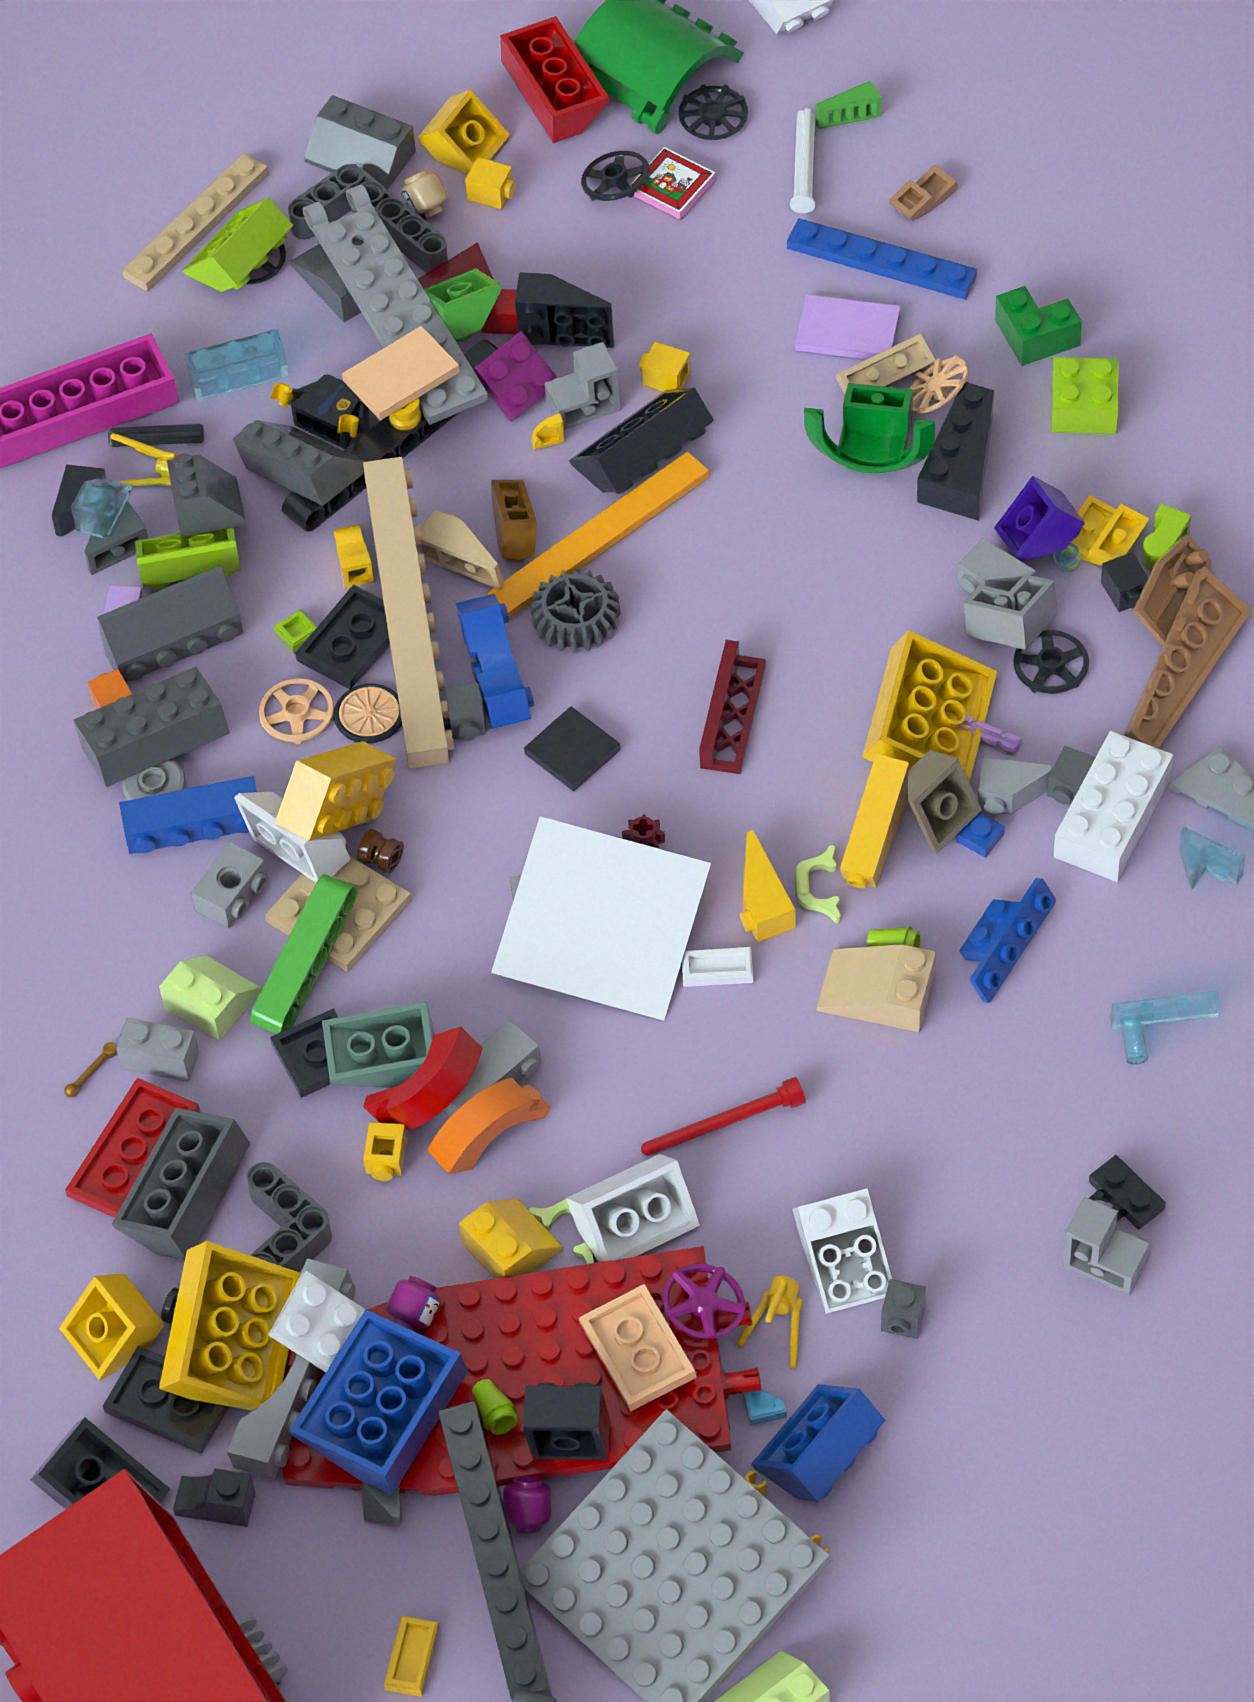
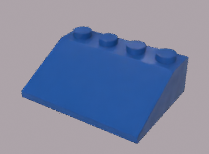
M365 1309L289 1432L292 1436L357 1479L393 1495L440 1419L438 1411L446 1409L467 1375L460 1352Z

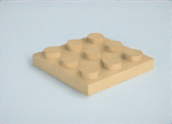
M349 856L350 860L332 877L357 886L358 894L355 904L327 958L329 962L347 973L412 901L410 892ZM301 874L265 914L266 922L289 936L316 882Z

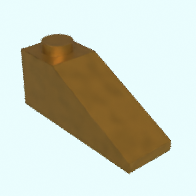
M491 480L497 544L501 557L511 561L535 558L537 521L524 480Z

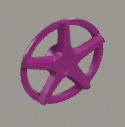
M692 1264L679 1270L676 1269L668 1279L663 1291V1305L669 1319L681 1331L697 1338L713 1339L729 1334L741 1322L746 1308L741 1287L723 1267H715L708 1264ZM692 1272L712 1274L703 1287L698 1286L685 1275ZM722 1280L726 1281L733 1289L738 1303L720 1298L717 1295ZM677 1281L689 1294V1299L671 1308L669 1294L673 1284ZM716 1310L736 1313L735 1319L728 1327L716 1332L714 1318ZM692 1313L694 1316L701 1318L705 1333L687 1328L677 1320V1317Z

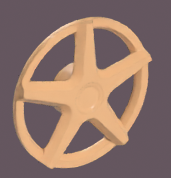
M301 678L285 680L274 685L263 696L259 705L260 723L266 732L274 738L286 742H294L298 745L325 731L334 719V702L326 688L317 682ZM290 684L310 685L302 696H289L281 689V687ZM318 690L323 693L327 700V712L310 707V703ZM273 694L281 703L283 710L265 717L266 702ZM304 720H324L317 728L303 734ZM289 721L292 735L278 732L270 725Z

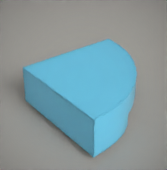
M765 1391L742 1393L751 1426L787 1418V1410L778 1397Z

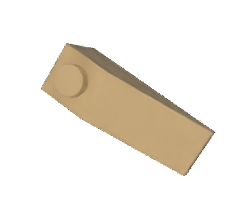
M435 509L420 527L422 545L416 546L418 554H424V558L428 562L501 590L504 586L499 565L462 519L454 514H446Z

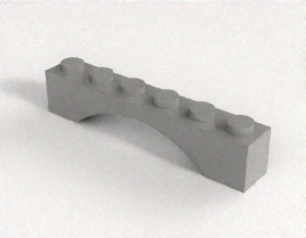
M307 1258L301 1274L308 1271L353 1301L356 1287L347 1268ZM297 1354L285 1380L274 1394L256 1410L240 1419L227 1450L234 1468L273 1479L276 1478L279 1468L286 1465L289 1457V1443L292 1439L289 1430L315 1391V1380L320 1368Z

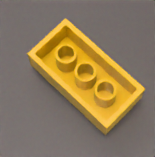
M361 741L296 760L275 823L311 841L375 820L382 812L384 806L382 799L386 788L393 781L395 775L393 768L397 758Z

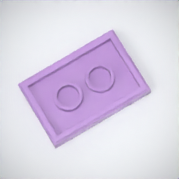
M806 294L795 340V351L868 359L894 346L900 317V306Z

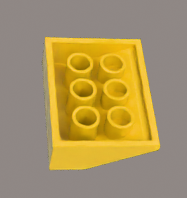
M908 630L890 650L862 758L873 762L875 755L879 754L909 762L911 768L929 750H933L958 758L968 781H970L982 730L976 727L972 736L970 729L966 731L958 728V726L961 725L967 729L970 727L963 724L966 716L974 718L973 721L975 722L979 720L985 723L997 671Z
M209 1241L188 1249L159 1389L191 1400L252 1411L256 1410L274 1394L283 1382L289 1348L268 1334L301 1273Z

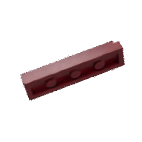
M725 640L699 748L701 769L735 774L741 773L766 667V659L739 655V641ZM738 666L757 669L756 674L743 681L737 674ZM743 692L748 697L749 702L736 708L730 699ZM737 719L743 726V729L730 736L724 729V725ZM729 746L736 753L735 762L716 759L717 753Z

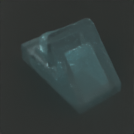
M1186 827L1182 828L1180 832L1179 853L1190 887L1192 889L1195 887L1205 871L1210 872L1219 880L1237 885L1243 876L1245 856Z

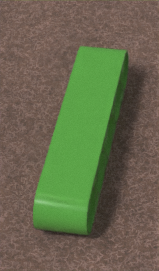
M327 874L321 875L254 1004L250 1016L251 1024L275 1034L293 1027L355 904L358 894L357 886Z

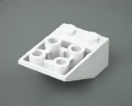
M868 1188L792 1209L801 1244L825 1314L885 1298L889 1280L892 1277Z

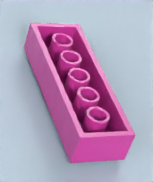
M152 333L0 388V468L179 403L174 377Z

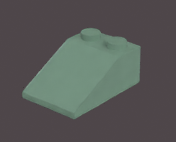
M427 1002L323 1020L322 1026L330 1083L334 1085L393 1088L408 1080L423 1064L434 1037L433 1023Z

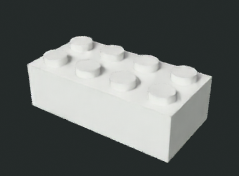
M1109 731L1055 834L1054 858L1118 882L1171 779L1174 754Z

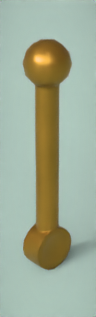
M108 1042L104 1044L103 1053L73 1084L66 1085L64 1089L66 1096L75 1097L78 1093V1088L107 1058L116 1056L117 1049L115 1043Z

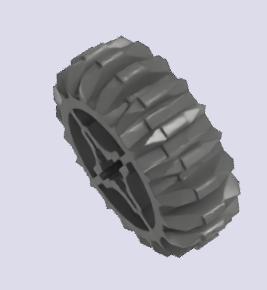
M576 568L573 574L568 575L562 570L561 577L559 578L550 574L549 583L541 582L539 591L534 592L533 602L530 606L532 625L537 630L540 639L546 638L549 647L558 643V648L561 652L566 647H571L574 653L578 647H584L589 651L590 644L594 643L601 646L602 638L610 639L612 630L617 629L618 619L621 615L620 605H618L619 596L613 590L611 582H604L602 575L593 578L590 569L585 574H580Z

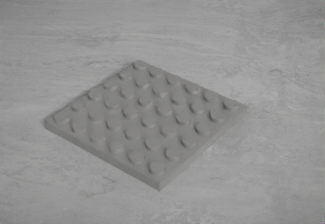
M666 1409L520 1570L525 1590L645 1702H704L832 1558Z

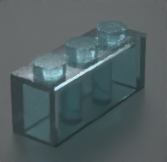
M277 329L184 353L188 377L196 401L289 377L286 354Z

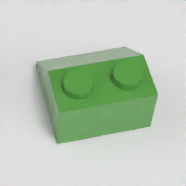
M473 269L424 290L455 341L462 342L471 338V334L482 329L502 289L500 283L478 269Z

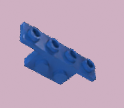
M1035 878L1020 902L993 899L959 950L965 960L980 962L970 977V983L983 1002L990 1003L1056 903L1054 895L1042 878Z

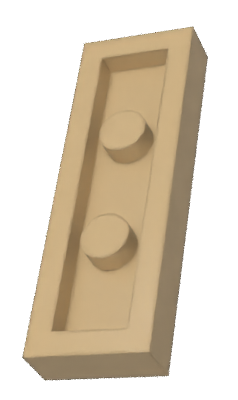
M920 333L839 372L835 377L844 394H846L848 383L889 387L932 366L935 363V358Z

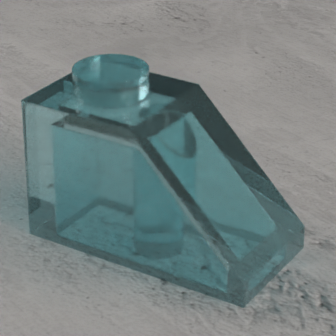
M103 477L84 482L71 506L76 531L107 539L132 491V485Z

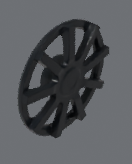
M703 84L700 88L683 96L678 115L681 125L691 135L704 140H720L734 135L744 126L748 117V107L745 97L730 89L728 85L706 86V84ZM718 92L719 95L716 100H712L709 93ZM703 94L706 103L695 99V97ZM726 94L734 98L725 103H721ZM688 103L700 108L685 110ZM740 104L743 112L727 110V108ZM701 116L690 126L685 121L686 117ZM726 116L740 118L741 121L737 127H734L726 119ZM704 123L709 126V135L698 133L696 129ZM721 124L728 130L727 133L714 135L715 127Z

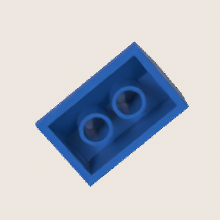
M818 1384L751 1463V1466L795 1498L819 1502V1500L831 1492L832 1485L838 1477L854 1464L855 1457L862 1448L875 1439L877 1430L886 1420L861 1389Z

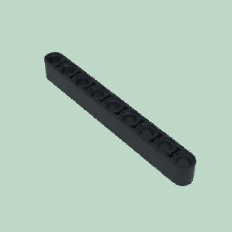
M486 339L481 340L464 353V356L473 369L495 352L498 347ZM421 412L420 423L415 428L406 431L394 428L390 424L389 416H387L344 451L367 462L397 457L404 458L457 414L429 425ZM362 474L323 506L295 492H291L284 500L281 511L304 531L311 532L366 489L365 476Z

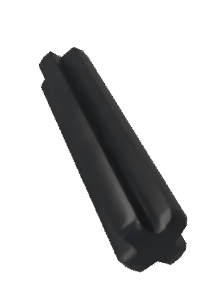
M200 423L118 427L109 429L108 441L111 447L128 446L111 439V434L115 433L146 445L204 442L205 434L204 427Z

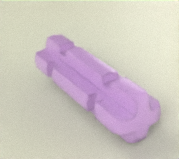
M966 716L963 724L970 726L969 728L961 725L958 726V728L966 731L970 729L972 736L975 728L978 727L982 730L980 741L994 747L1001 746L1002 750L1009 753L1017 752L1021 743L1020 737L1009 732L1005 734V731L979 720L975 722L973 721L974 718Z

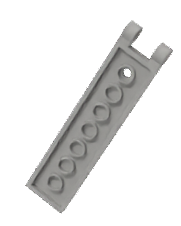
M360 184L346 190L347 201L354 213L329 223L326 212L320 202L303 207V214L309 228L318 239L381 346L385 348L422 326L459 364L460 372L419 397V408L429 425L488 401V393L372 206L365 187ZM356 240L364 241L362 245H354L352 242Z

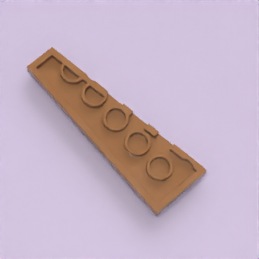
M1205 566L1197 570L1124 733L1128 738L1158 749L1253 610Z

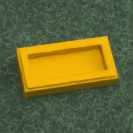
M401 1615L384 1682V1689L386 1691L422 1697L439 1631V1622Z

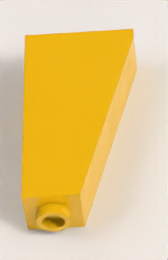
M879 754L875 755L840 866L843 879H846V883L857 888H866L867 885L877 886L908 803L907 771L910 769L909 762Z

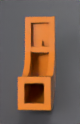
M513 1078L502 1080L485 1088L464 1103L441 1127L427 1151L448 1174L472 1170L485 1148L500 1133L515 1124L545 1118L551 1107L541 1097L540 1092L530 1084L520 1086Z

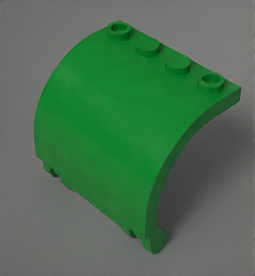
M606 0L585 23L574 44L585 61L588 62V66L605 92L634 109L631 115L632 119L640 124H647L648 129L655 134H659L664 130L673 101L685 82L700 66L719 56L727 57L738 63L744 52L734 47L737 43L736 40L721 32L719 37L711 32L714 28L712 25L700 18L696 22L688 18L690 12L677 4H674L673 8L665 4L666 0ZM652 103L658 106L654 114L651 113Z

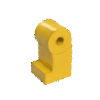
M360 525L334 529L333 534L345 588H350L353 584L359 586L373 583L372 564L366 544L363 541ZM366 569L360 576L355 577L348 574L349 571Z

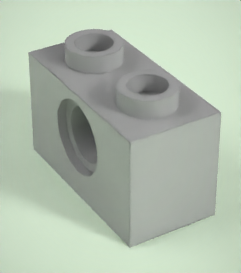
M230 842L192 890L191 895L195 911L230 928L236 919L243 917L251 899L256 893H261L267 884L268 876L264 859Z

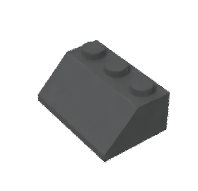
M332 95L316 116L304 156V162L329 172H334L345 164H355L388 190L416 151L413 126Z
M180 454L173 459L167 460L181 537L246 525L238 482L234 475L199 454Z

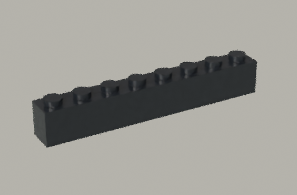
M475 1401L438 1411L510 1698L513 1701L518 1689L553 1697L481 1414Z

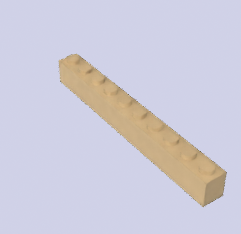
M402 457L363 462L408 768L449 763L448 750H454L452 731L444 729L443 721L449 720L447 700L440 701L439 691L445 690L442 670L435 671L434 662L440 661L438 641L431 642L430 632H436L433 612L426 613L425 603H431L429 584H422L421 575L427 574L424 554L417 555L416 546L422 545L420 526H413L412 517H418L415 497L409 498L407 489L413 488L411 469H404Z

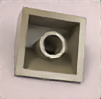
M929 750L907 771L908 801L931 851L937 854L982 809L959 759Z

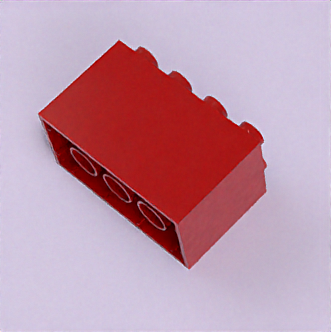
M125 1469L0 1554V1646H3L11 1660L15 1663L13 1667L5 1671V1674L22 1702H286L174 1517Z

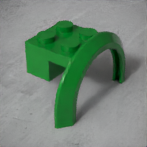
M848 383L843 403V427L838 446L830 439L826 432L824 409L804 407V426L811 443L826 457L855 471L887 473L903 470L921 462L933 448L935 421L915 419L913 443L906 450L913 418L912 389Z

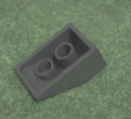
M356 240L352 243L354 245H362L364 242ZM321 244L316 245L290 261V265L343 322L361 313Z

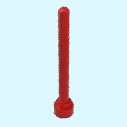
M796 1077L782 1081V1086L777 1087V1091L643 1143L641 1152L646 1156H650L777 1106L783 1105V1107L790 1106L794 1108L805 1104L806 1100L802 1087Z

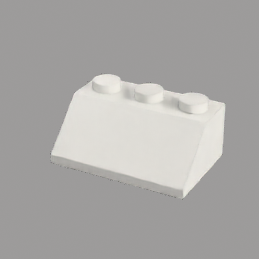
M274 792L239 793L234 797L252 839L314 882H317L323 874L333 876L350 860L345 847L347 841L340 832L308 841L276 824L275 821L283 798Z
M658 1154L566 1198L577 1230L598 1262L636 1257L700 1226L677 1160L662 1154Z

